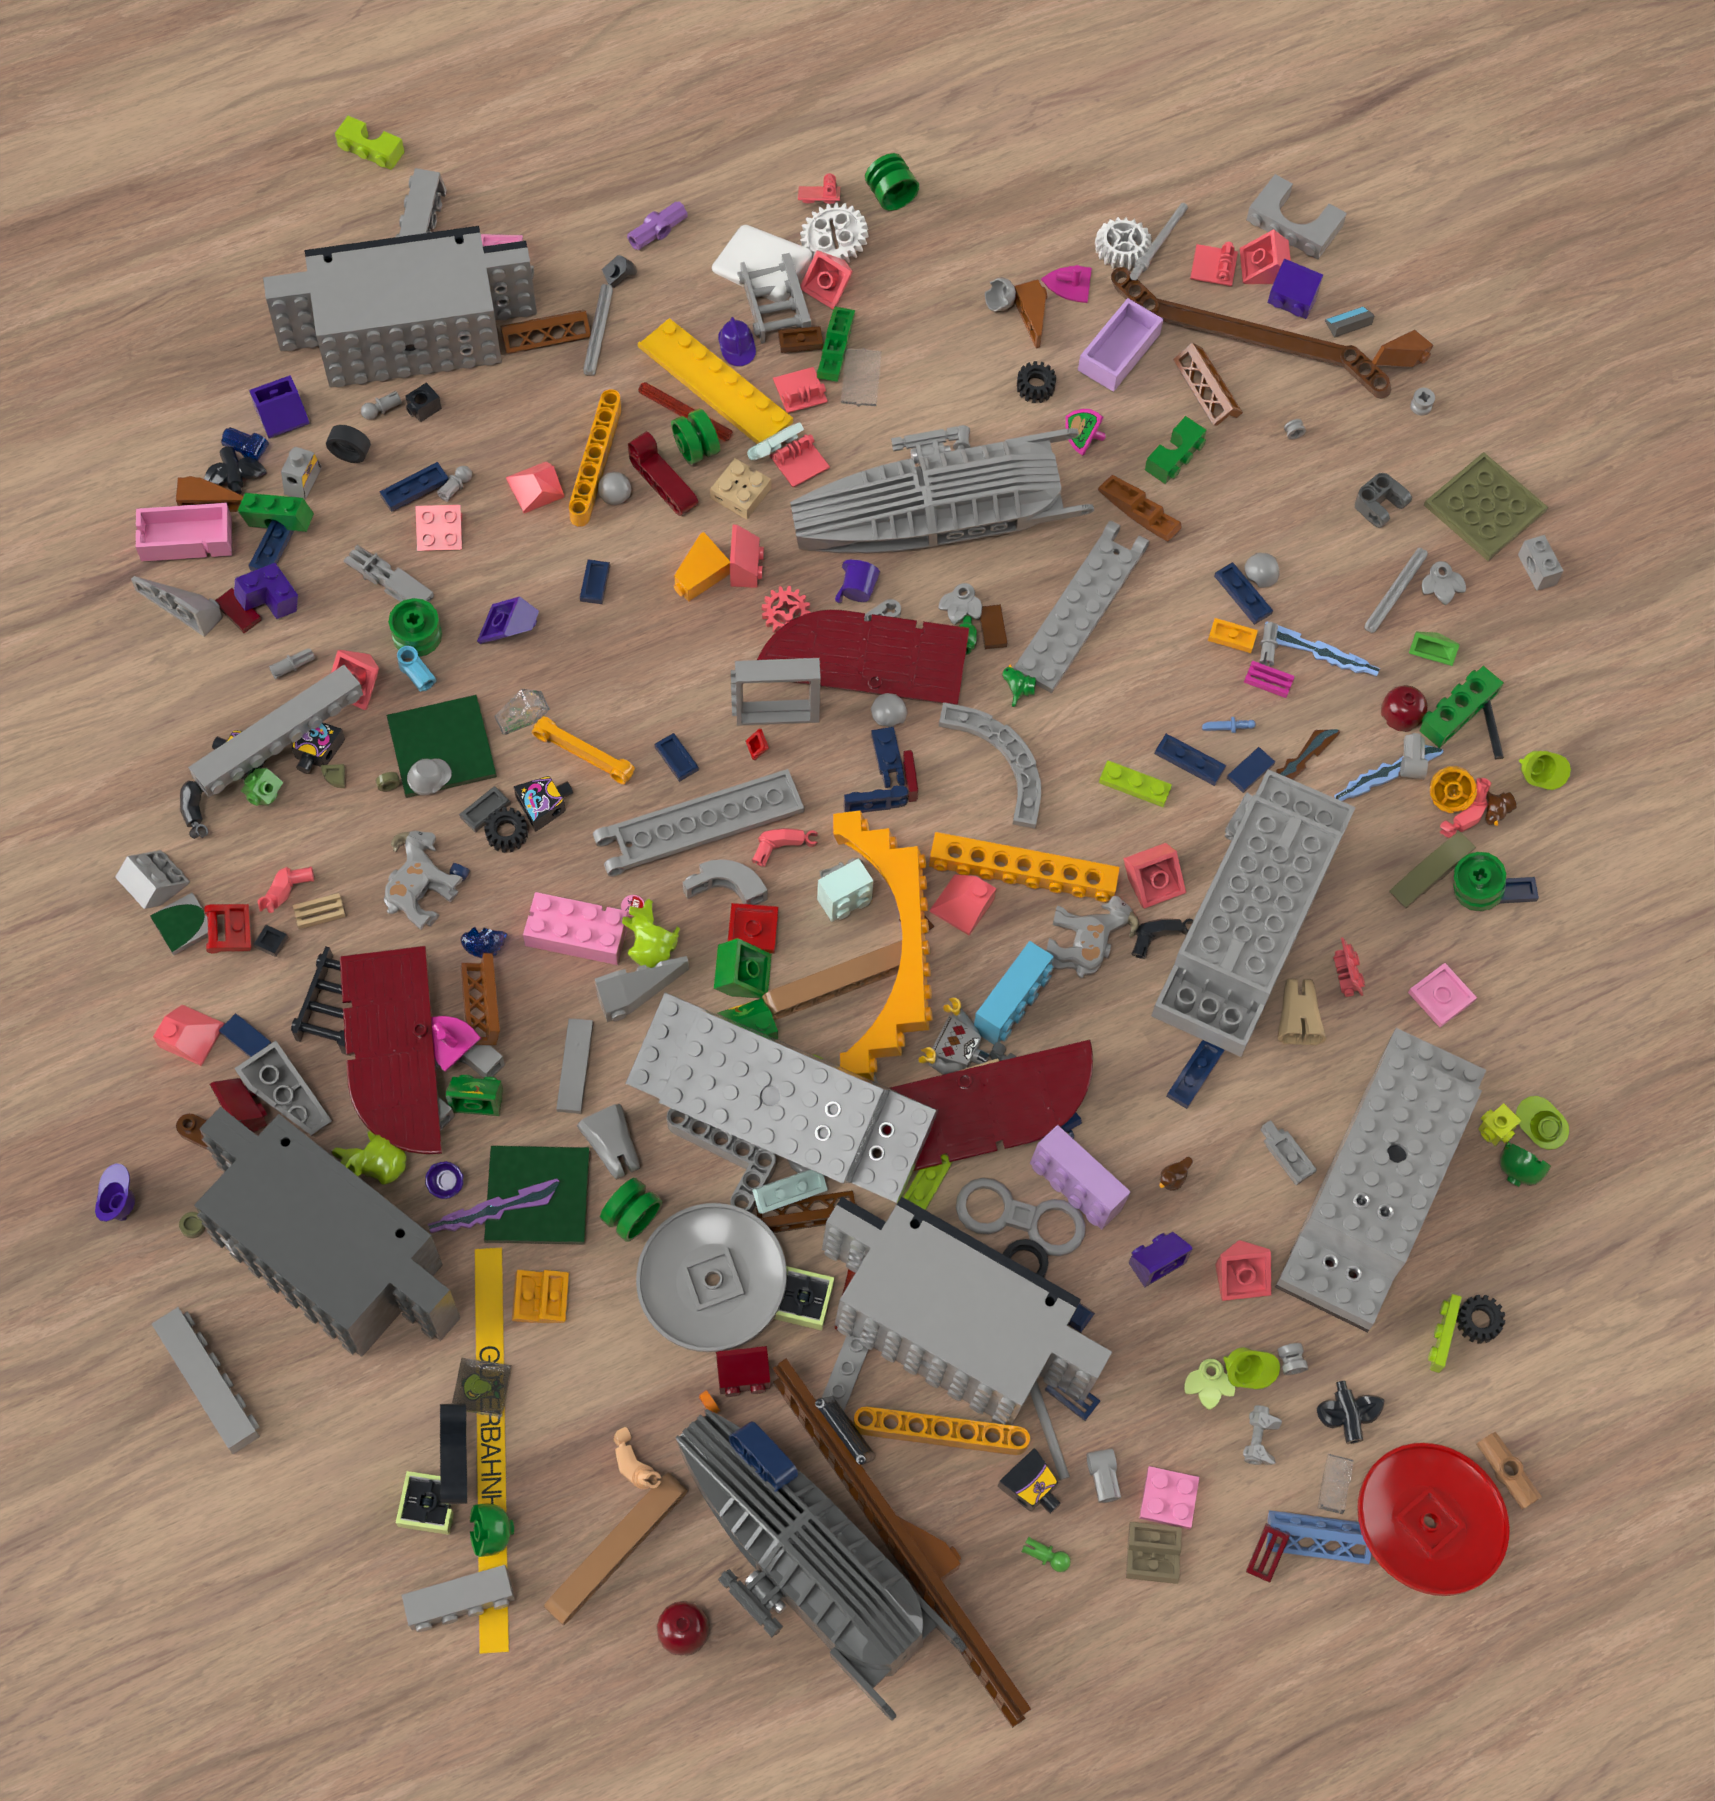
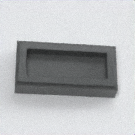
M494 786L462 811L459 816L476 833L485 826V820L489 819L488 815L490 813L495 815V809L498 808L499 812H502V807L507 808L511 804Z

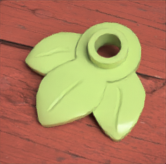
M1206 1359L1200 1364L1198 1370L1189 1373L1184 1384V1391L1186 1394L1198 1393L1201 1403L1210 1410L1218 1404L1221 1395L1234 1396L1235 1386L1231 1385L1228 1381L1227 1374L1224 1373V1368L1218 1360ZM1212 1368L1215 1371V1375H1208L1206 1370Z

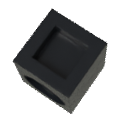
M427 382L405 395L407 412L411 417L415 416L420 422L442 409L440 397Z

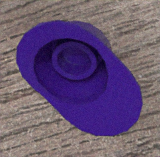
M731 317L730 321L724 324L718 334L721 352L725 361L729 364L745 366L756 355L753 335L746 323Z
M116 1163L109 1166L101 1176L95 1207L96 1217L100 1221L107 1222L113 1219L125 1221L134 1208L135 1196L129 1189L130 1174L123 1164Z

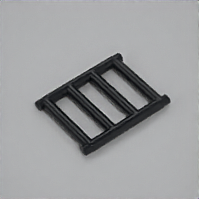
M832 1396L817 1399L815 1402L816 1407L823 1414L856 1462L863 1465L873 1461L876 1457L875 1453L836 1399Z

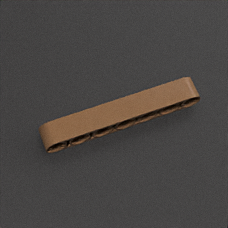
M902 940L770 990L762 998L769 1007L773 1019L777 1020L898 974L902 953Z
M666 1473L660 1479V1485L657 1488H652L547 1600L544 1608L562 1625H565L686 1495L688 1490L670 1473Z

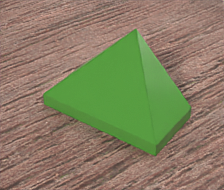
M1416 631L1409 654L1453 666L1460 644L1438 632Z

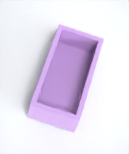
M1127 298L1080 355L1078 371L1114 392L1161 333L1163 319Z
M1057 1125L1037 1144L1030 1161L1033 1170L1038 1175H1043L1055 1191L1061 1192L1066 1196L1074 1208L1080 1209L1092 1225L1098 1226L1102 1230L1121 1212L1130 1191L1062 1128Z

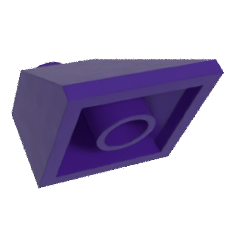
M520 596L492 604L477 642L482 644L532 630L536 625L539 610Z

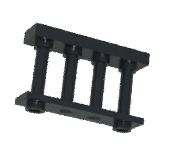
M325 946L323 954L320 953L317 957L316 972L299 1016L294 1018L292 1022L291 1032L298 1042H301L304 1033L337 1041L341 1053L346 1055L345 1033L343 1030L338 1032L308 1024L312 1011L344 1019L343 1009L316 1002L320 990L342 995L340 984L325 981L329 968L340 971V961L334 960L330 947Z

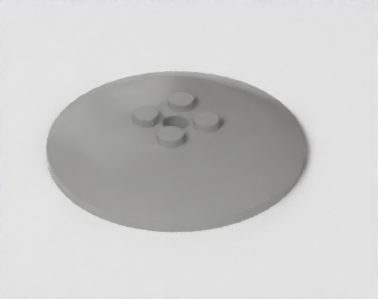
M721 1203L695 1205L681 1210L665 1220L646 1242L639 1258L636 1273L638 1298L649 1322L670 1342L697 1352L726 1351L754 1339L770 1324L777 1314L784 1298L787 1283L785 1257L777 1238L770 1228L754 1214L742 1208ZM711 1274H717L720 1277L719 1283L715 1286L706 1284V1279Z

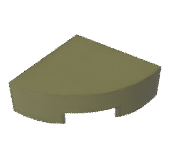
M344 764L321 765L322 774L330 785L337 788H345Z

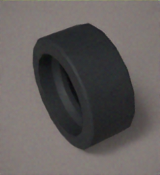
M347 425L333 426L326 441V447L330 453L350 463L363 462L371 446L369 438L364 433Z
M1021 1239L1007 1246L1003 1255L1010 1259L1018 1251L1025 1250L1033 1253L1039 1261V1269L1036 1274L1045 1278L1049 1261L1046 1251L1040 1244L1033 1240Z

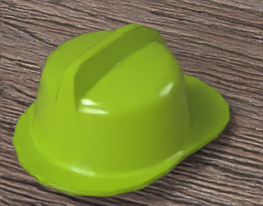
M1532 751L1524 759H1519V762L1522 764L1521 771L1527 783L1533 786L1555 790L1563 786L1570 777V763L1559 754L1549 751Z
M1530 1096L1522 1100L1518 1105L1516 1116L1521 1120L1519 1126L1535 1144L1543 1149L1551 1150L1559 1148L1566 1142L1570 1132L1569 1124L1551 1102L1540 1096Z
M1241 1347L1232 1351L1229 1356L1223 1357V1361L1226 1363L1228 1381L1236 1387L1263 1389L1270 1386L1277 1379L1280 1372L1279 1360L1268 1352Z

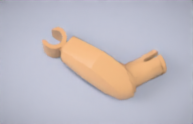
M627 1427L617 1430L614 1435V1442L619 1446V1448L615 1449L620 1473L639 1489L657 1488L661 1483L660 1480H657V1478H661L660 1474L655 1472L652 1467L639 1462L632 1446H626L625 1443L631 1440Z

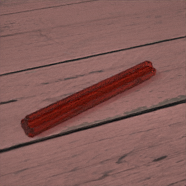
M647 382L641 383L638 389L640 394L687 419L688 414L695 410ZM710 418L718 438L729 441L733 434L732 430Z

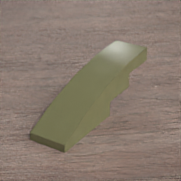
M1458 831L1410 871L1389 892L1407 909L1418 897L1425 894L1440 879L1442 880L1456 867L1459 860L1470 854L1476 847Z

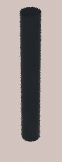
M1489 699L1483 707L1494 758L1495 760L1503 759L1504 755L1491 700Z

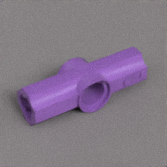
M674 202L659 213L654 211L647 215L642 225L627 234V239L635 250H640L656 238L659 240L664 239L670 233L672 227L687 218V211L681 202Z

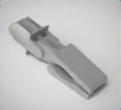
M356 545L355 550H352L349 556L344 559V563L361 573L364 580L368 579L374 584L384 585L386 588L384 592L400 602L411 598L430 602L434 597L431 590L402 569L397 568L393 571L386 561L378 557L377 553L373 555L359 545Z

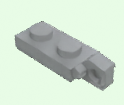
M1271 1120L1262 1126L1260 1130L1266 1137L1264 1140L1266 1147L1296 1186L1316 1173V1168L1288 1131L1285 1132L1283 1129L1278 1131Z

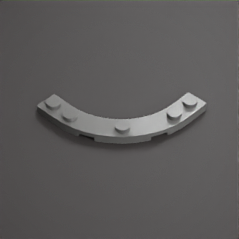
M943 702L939 727L960 730L979 736L996 747L1006 758L1014 772L1017 784V803L1012 824L1035 829L1041 800V780L1036 767V761L1026 743L1013 729L993 719V716L977 709Z

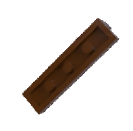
M851 1190L811 1196L780 1207L784 1208L782 1211L778 1208L774 1209L773 1211L779 1215L764 1218L762 1213L758 1212L757 1205H755L757 1217L773 1233L825 1226L838 1199L841 1197L849 1198V1201L855 1204L854 1193ZM821 1202L826 1207H828L824 1209L809 1210L814 1203ZM797 1206L803 1210V1212L785 1214L789 1207Z

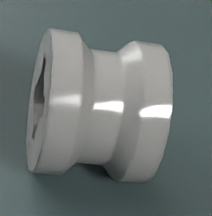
M1428 388L1416 390L1410 404L1411 410L1415 414L1422 416L1430 413L1435 401L1434 393Z

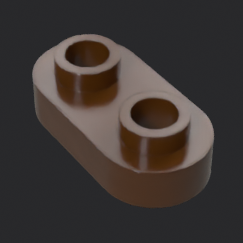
M190 1113L182 1115L176 1123L179 1135L183 1139L207 1150L208 1146L202 1141L203 1135L200 1131V1128L207 1120ZM192 1122L191 1127H184L186 1123Z

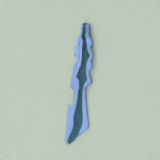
M1278 625L1276 639L1278 645L1310 651L1316 660H1327L1332 666L1337 665L1341 669H1350L1355 673L1365 672L1377 676L1380 668L1370 665L1366 660L1349 653L1348 655L1321 641L1313 643L1300 638L1301 633Z
M1425 745V759L1427 761L1443 754L1442 749ZM1403 756L1392 765L1382 763L1377 770H1368V773L1360 774L1357 780L1349 782L1346 789L1335 794V799L1343 801L1347 798H1355L1369 792L1371 787L1379 786L1398 778Z

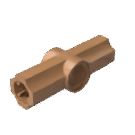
M1496 1431L1476 1444L1494 1469L1496 1479L1506 1486L1522 1510L1542 1497L1523 1471L1522 1462L1518 1458L1513 1457ZM1504 1465H1508L1513 1469L1514 1476L1505 1473Z

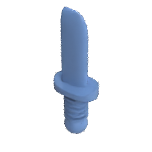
M1231 717V721L1204 723L1202 730H1231V733H1236V728L1252 729L1256 724L1254 720L1235 721V717Z

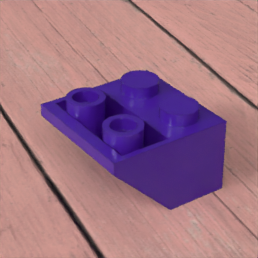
M291 375L249 390L253 405L268 439L310 424Z

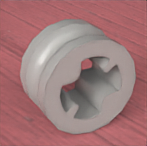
M1294 419L1284 426L1288 439H1297L1306 432L1301 419Z

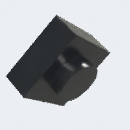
M265 925L254 946L265 953L277 957L288 936L284 932Z

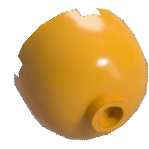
M1446 766L1439 769L1433 775L1430 782V796L1434 804L1440 810L1448 813L1466 810L1473 804L1477 795L1473 776L1466 769L1459 766Z

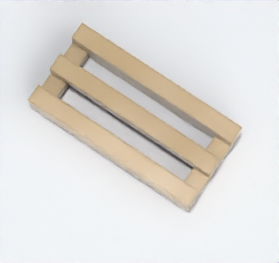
M339 893L293 905L299 929L346 917ZM339 909V911L332 912V913H328V914L321 915V916H317V917H313V918H310V919H306V920H302V919H301V918H305V917H308V916L320 915V914H323V913H325V912H327V911Z

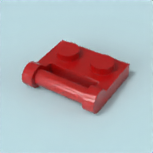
M209 904L204 907L208 922V943L206 944V951L208 953L251 950L249 904ZM217 915H224L225 941H218Z

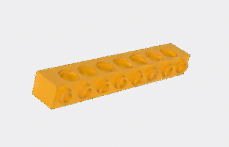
M935 832L929 860V867H933L938 871L950 870L960 875L971 874L985 880L997 879L1002 880L1006 884L1018 883L1032 889L1044 888L1049 889L1053 893H1070L1079 898L1091 897L1100 902L1110 901L1112 896L1115 895L1120 869L1117 866ZM956 853L960 857L953 858L950 856V854ZM973 858H980V859H982L983 861H982V862H975V861H973L972 859H973ZM1002 862L1006 866L999 867L995 863ZM1024 866L1027 867L1029 870L1021 871L1019 867ZM1042 871H1049L1052 875L1046 876L1042 874ZM1066 875H1071V876H1073L1075 879H1074V880H1068V879H1066L1064 876H1066ZM1088 880H1095L1098 884H1090Z

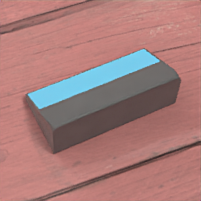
M1360 307L1325 319V322L1333 336L1337 337L1372 325L1375 316L1365 307Z

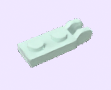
M798 422L788 426L749 448L747 452L749 459L754 461L769 455L770 452L781 448V442L786 441V443L797 439V433L804 430L802 424Z

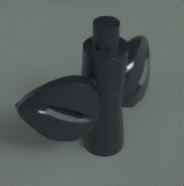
M228 446L222 448L219 452L223 463L219 462L211 465L206 471L204 479L219 486L227 483L230 490L241 494V488L243 487L242 477L255 479L264 476L267 472L264 466L254 458L244 457L238 460L235 449Z
M1346 1381L1336 1382L1338 1391L1334 1393L1336 1401L1329 1399L1321 1402L1317 1407L1318 1417L1329 1428H1338L1343 1425L1346 1444L1359 1443L1364 1440L1361 1423H1372L1379 1417L1384 1407V1399L1373 1395H1362L1354 1399L1352 1390L1347 1389Z

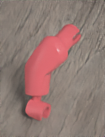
M1477 778V795L1473 804L1454 817V824L1444 821L1440 825V828L1443 829L1440 831L1441 834L1451 838L1456 834L1457 830L1463 832L1480 822L1488 805L1486 795L1491 786V782L1488 779Z
M789 828L765 831L758 838L760 845L752 858V862L756 863L757 861V865L765 867L772 850L782 846H800L805 841L807 846L814 847L818 842H812L808 837L817 836L818 834L813 830L804 834L803 830Z
M312 866L291 870L288 867L280 869L266 895L258 900L260 912L267 908L269 913H273L274 909H277L287 900L293 884L314 882Z

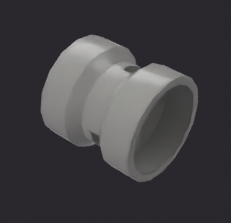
M1301 1343L1288 1344L1278 1348L1279 1357L1284 1363L1282 1366L1284 1375H1294L1308 1370L1307 1361L1302 1356L1304 1350Z

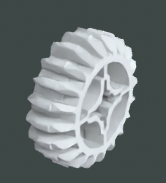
M1117 217L1115 221L1110 219L1108 224L1103 223L1095 238V250L1099 254V260H1104L1105 265L1111 264L1112 269L1117 266L1126 267L1130 270L1132 266L1135 267L1137 260L1143 257L1151 246V234H1148V228H1143L1142 222L1136 224L1135 218L1132 221H1128L1127 217L1124 220H1120Z

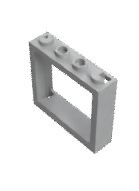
M819 658L735 661V670H731L732 716H737V726L819 723L821 679ZM809 681V700L743 702V684Z

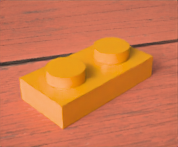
M1214 618L1208 641L1251 653L1258 630Z

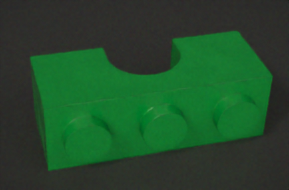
M1185 416L1173 429L1170 442L1177 449H1167L1159 444L1147 458L1145 471L1164 484L1171 478L1175 479L1182 465H1187L1193 458V453L1196 450L1200 451L1205 445L1206 439L1204 438L1207 430Z
M245 493L238 508V513L247 525L258 528H268L273 519L282 523L287 530L307 532L314 512L304 498Z

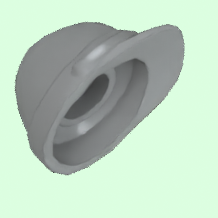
M422 759L417 761L409 770L407 782L410 788L419 795L435 794L450 780L451 769L441 759Z

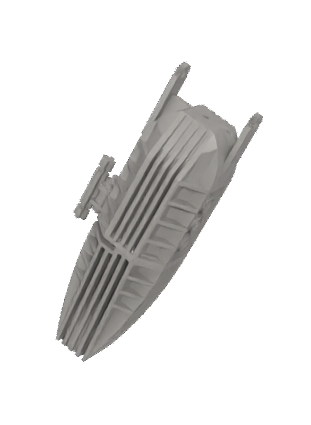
M957 426L947 428L946 431L940 429L907 435L903 439L901 437L891 438L893 452L903 450L904 447L906 449L912 448L910 451L911 459L861 471L822 486L790 502L798 548L800 550L832 553L905 551L1021 531L1039 523L1090 514L1094 511L1093 504L1063 508L1061 499L1062 488L1056 458L1050 444L1076 438L1079 436L1078 429H1062L951 451L950 445L944 446L943 442H946L948 439L949 441L959 440Z

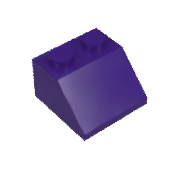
M1284 258L1271 288L1267 303L1288 311L1295 316L1307 319L1316 302L1323 274Z
M1174 1232L1168 1235L1162 1233L1152 1240L1153 1243L1147 1247L1141 1245L1133 1250L1129 1265L1145 1288L1186 1264L1193 1250L1190 1244Z

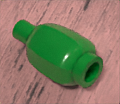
M965 616L963 623L959 626L969 628L966 654H970L976 645L977 631L975 626L972 625V617Z

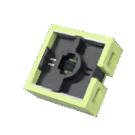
M786 1266V1290L781 1306L773 1319L822 1331L834 1285V1277Z
M406 1472L396 1518L398 1527L450 1534L454 1513L450 1509L451 1504L441 1505L440 1476Z

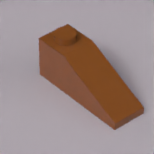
M1037 279L1014 286L1016 291L1014 303L1036 349L1040 348L1045 300L1048 297L1045 287H1042Z
M1413 330L1382 345L1372 363L1374 365L1414 367L1420 363L1424 364L1430 358L1431 353L1429 352L1434 345L1416 330Z
M178 477L176 492L178 506L227 503L230 512H238L244 496L201 477Z
M897 1516L942 1581L959 1569L961 1557L953 1546L949 1548L946 1542Z

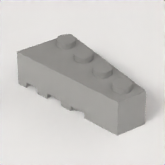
M415 168L413 176L411 175L409 178L410 191L409 195H406L404 199L405 212L400 217L399 225L401 229L396 237L431 232L430 229L436 227V211H441V196L445 197L447 192L440 172Z

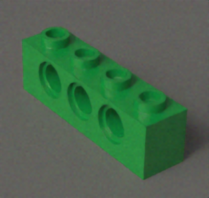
M1484 665L1478 671L1473 670L1466 677V682L1463 685L1460 683L1456 685L1448 699L1446 697L1442 698L1436 705L1437 709L1434 712L1428 711L1424 715L1419 731L1439 749L1480 712L1489 699L1492 700L1499 694L1504 682Z

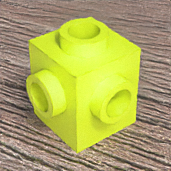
M1503 1103L1494 1112L1490 1109L1481 1117L1483 1122L1478 1130L1487 1142L1497 1146L1501 1141L1507 1143L1515 1135L1513 1130L1516 1129L1521 1120Z

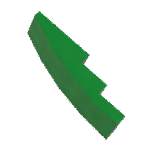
M834 306L826 332L821 361L817 370V378L838 382L849 342L855 310Z

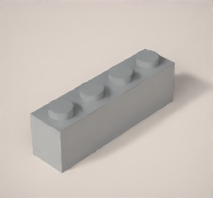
M505 1565L402 1594L408 1626L411 1630H416L417 1632L430 1630L433 1624L442 1622L443 1625L458 1621V1617L468 1614V1617L481 1615L484 1613V1609L487 1608L502 1609L510 1605L509 1602L515 1601L508 1569Z

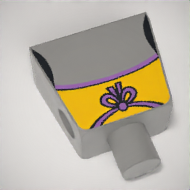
M293 447L289 452V456L281 471L284 495L300 497L306 500L322 468L315 453L298 447Z

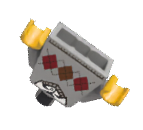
M949 998L953 1005L952 1008L948 1004L943 1006L945 1012L953 1014L948 1016L933 1048L921 1049L927 1057L921 1056L918 1059L922 1064L929 1062V1066L943 1075L969 1068L971 1062L976 1064L985 1063L990 1056L989 1053L978 1049L981 1043L979 1031L968 1015L961 1009V1002L957 998Z

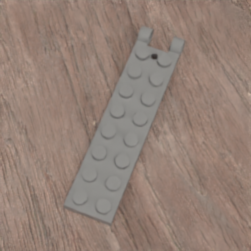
M1111 520L1013 668L1023 672L1025 676L1036 677V685L1050 693H1053L1149 545L1150 541L1140 535L1134 542L1131 550L1113 542L1121 525Z
M786 769L618 824L599 828L593 832V837L596 845L599 847L609 845L617 839L622 856L610 858L604 863L608 876L613 877L622 874L627 869L803 813L804 806L790 772ZM626 844H632L631 847H626Z

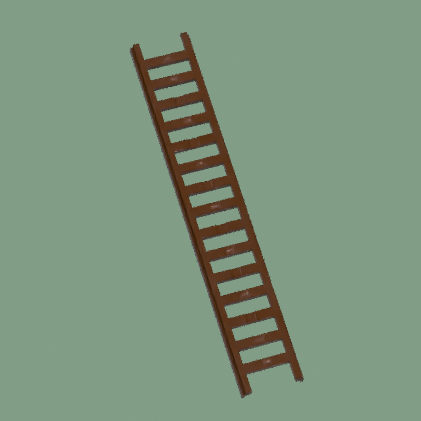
M787 1358L784 1359L777 1366L773 1367L774 1372L779 1377L773 1381V1384L922 1599L966 1645L967 1648L961 1655L1010 1726L1014 1728L1026 1719L1024 1715L1031 1710L1030 1706L864 1468L856 1462L839 1436L816 1407L815 1398Z

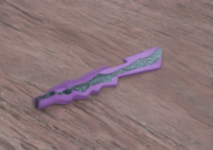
M554 1179L518 1190L520 1195L502 1200L500 1197H496L477 1204L469 1210L464 1211V1209H460L444 1216L439 1221L428 1224L430 1233L445 1229L455 1232L461 1227L471 1228L477 1223L482 1225L487 1219H500L505 1210L548 1205L559 1184V1180Z

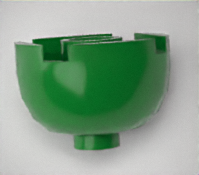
M1510 1142L1506 1143L1500 1155L1501 1170L1508 1176L1506 1181L1517 1187H1520L1521 1184L1528 1186L1538 1184L1544 1179L1551 1168V1165L1544 1160L1542 1162L1539 1161L1534 1154Z
M487 1503L473 1505L470 1513V1523L474 1522V1531H470V1539L474 1554L479 1557H486L500 1553L508 1545L510 1536L514 1535L513 1520H509L507 1513L498 1505Z

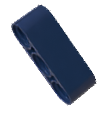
M749 1422L729 1436L730 1444L736 1453L750 1467L752 1465L757 1470L755 1472L765 1482L768 1481L775 1488L774 1492L798 1477V1472L793 1462L755 1422Z

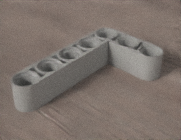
M670 1108L667 1112V1125L673 1134L746 1169L731 1197L730 1203L735 1206L737 1202L745 1201L748 1203V1206L744 1210L752 1213L756 1207L752 1189L769 1183L776 1169L775 1154ZM682 1117L684 1121L676 1124L672 1122V1119ZM698 1127L706 1130L703 1134L693 1132ZM718 1138H725L728 1141L724 1145L715 1143ZM739 1149H747L749 1153L745 1156H740L737 1154V1151ZM763 1159L771 1162L767 1167L760 1166L758 1163ZM751 1180H756L760 1183L755 1188L747 1185Z

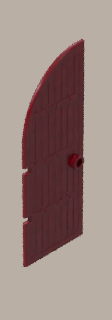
M835 609L820 610L799 616L782 626L767 641L757 660L819 658L821 687L877 695L890 693L905 699L958 705L969 628L923 621V627L920 629L916 628L917 620L872 614L870 622L864 621L865 613ZM809 681L793 682L809 685Z
M426 946L340 956L342 1002L352 1004V1007L343 1009L346 1055L355 1054V1059L347 1060L346 1064L349 1094L357 1115L375 1136L380 1135L382 1138L389 1140L390 1144L403 1151L417 1154H442Z
M1091 1040L890 1087V1089L897 1091V1093L939 1110L913 1171L941 1165V1155L948 1154L949 1162H954L998 1151L996 1142L1003 1141L1004 1149L1040 1140L1057 1125L1061 1128L1075 1114L1087 1094L1093 1071ZM889 1125L885 1127L886 1134L891 1133Z

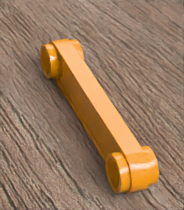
M542 716L533 726L532 734L542 742L550 741L609 773L610 777L617 783L624 785L632 777L635 767L625 759L617 760L558 728L550 718Z

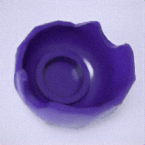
M451 1162L435 1163L426 1173L425 1185L429 1193L434 1197L448 1199L456 1196L463 1187V1174L460 1168Z

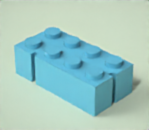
M1028 942L976 1012L974 1025L981 1037L993 1045L1001 1040L1005 1042L1012 1032L1010 1028L1014 1022L1018 1024L1025 1015V1007L1028 1004L1032 1005L1039 995L1037 993L1041 986L1046 987L1052 977L1050 974L1054 968L1052 965L1053 955L1033 942Z

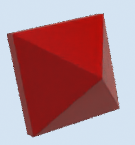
M760 728L746 740L752 760H756L769 749L764 733Z

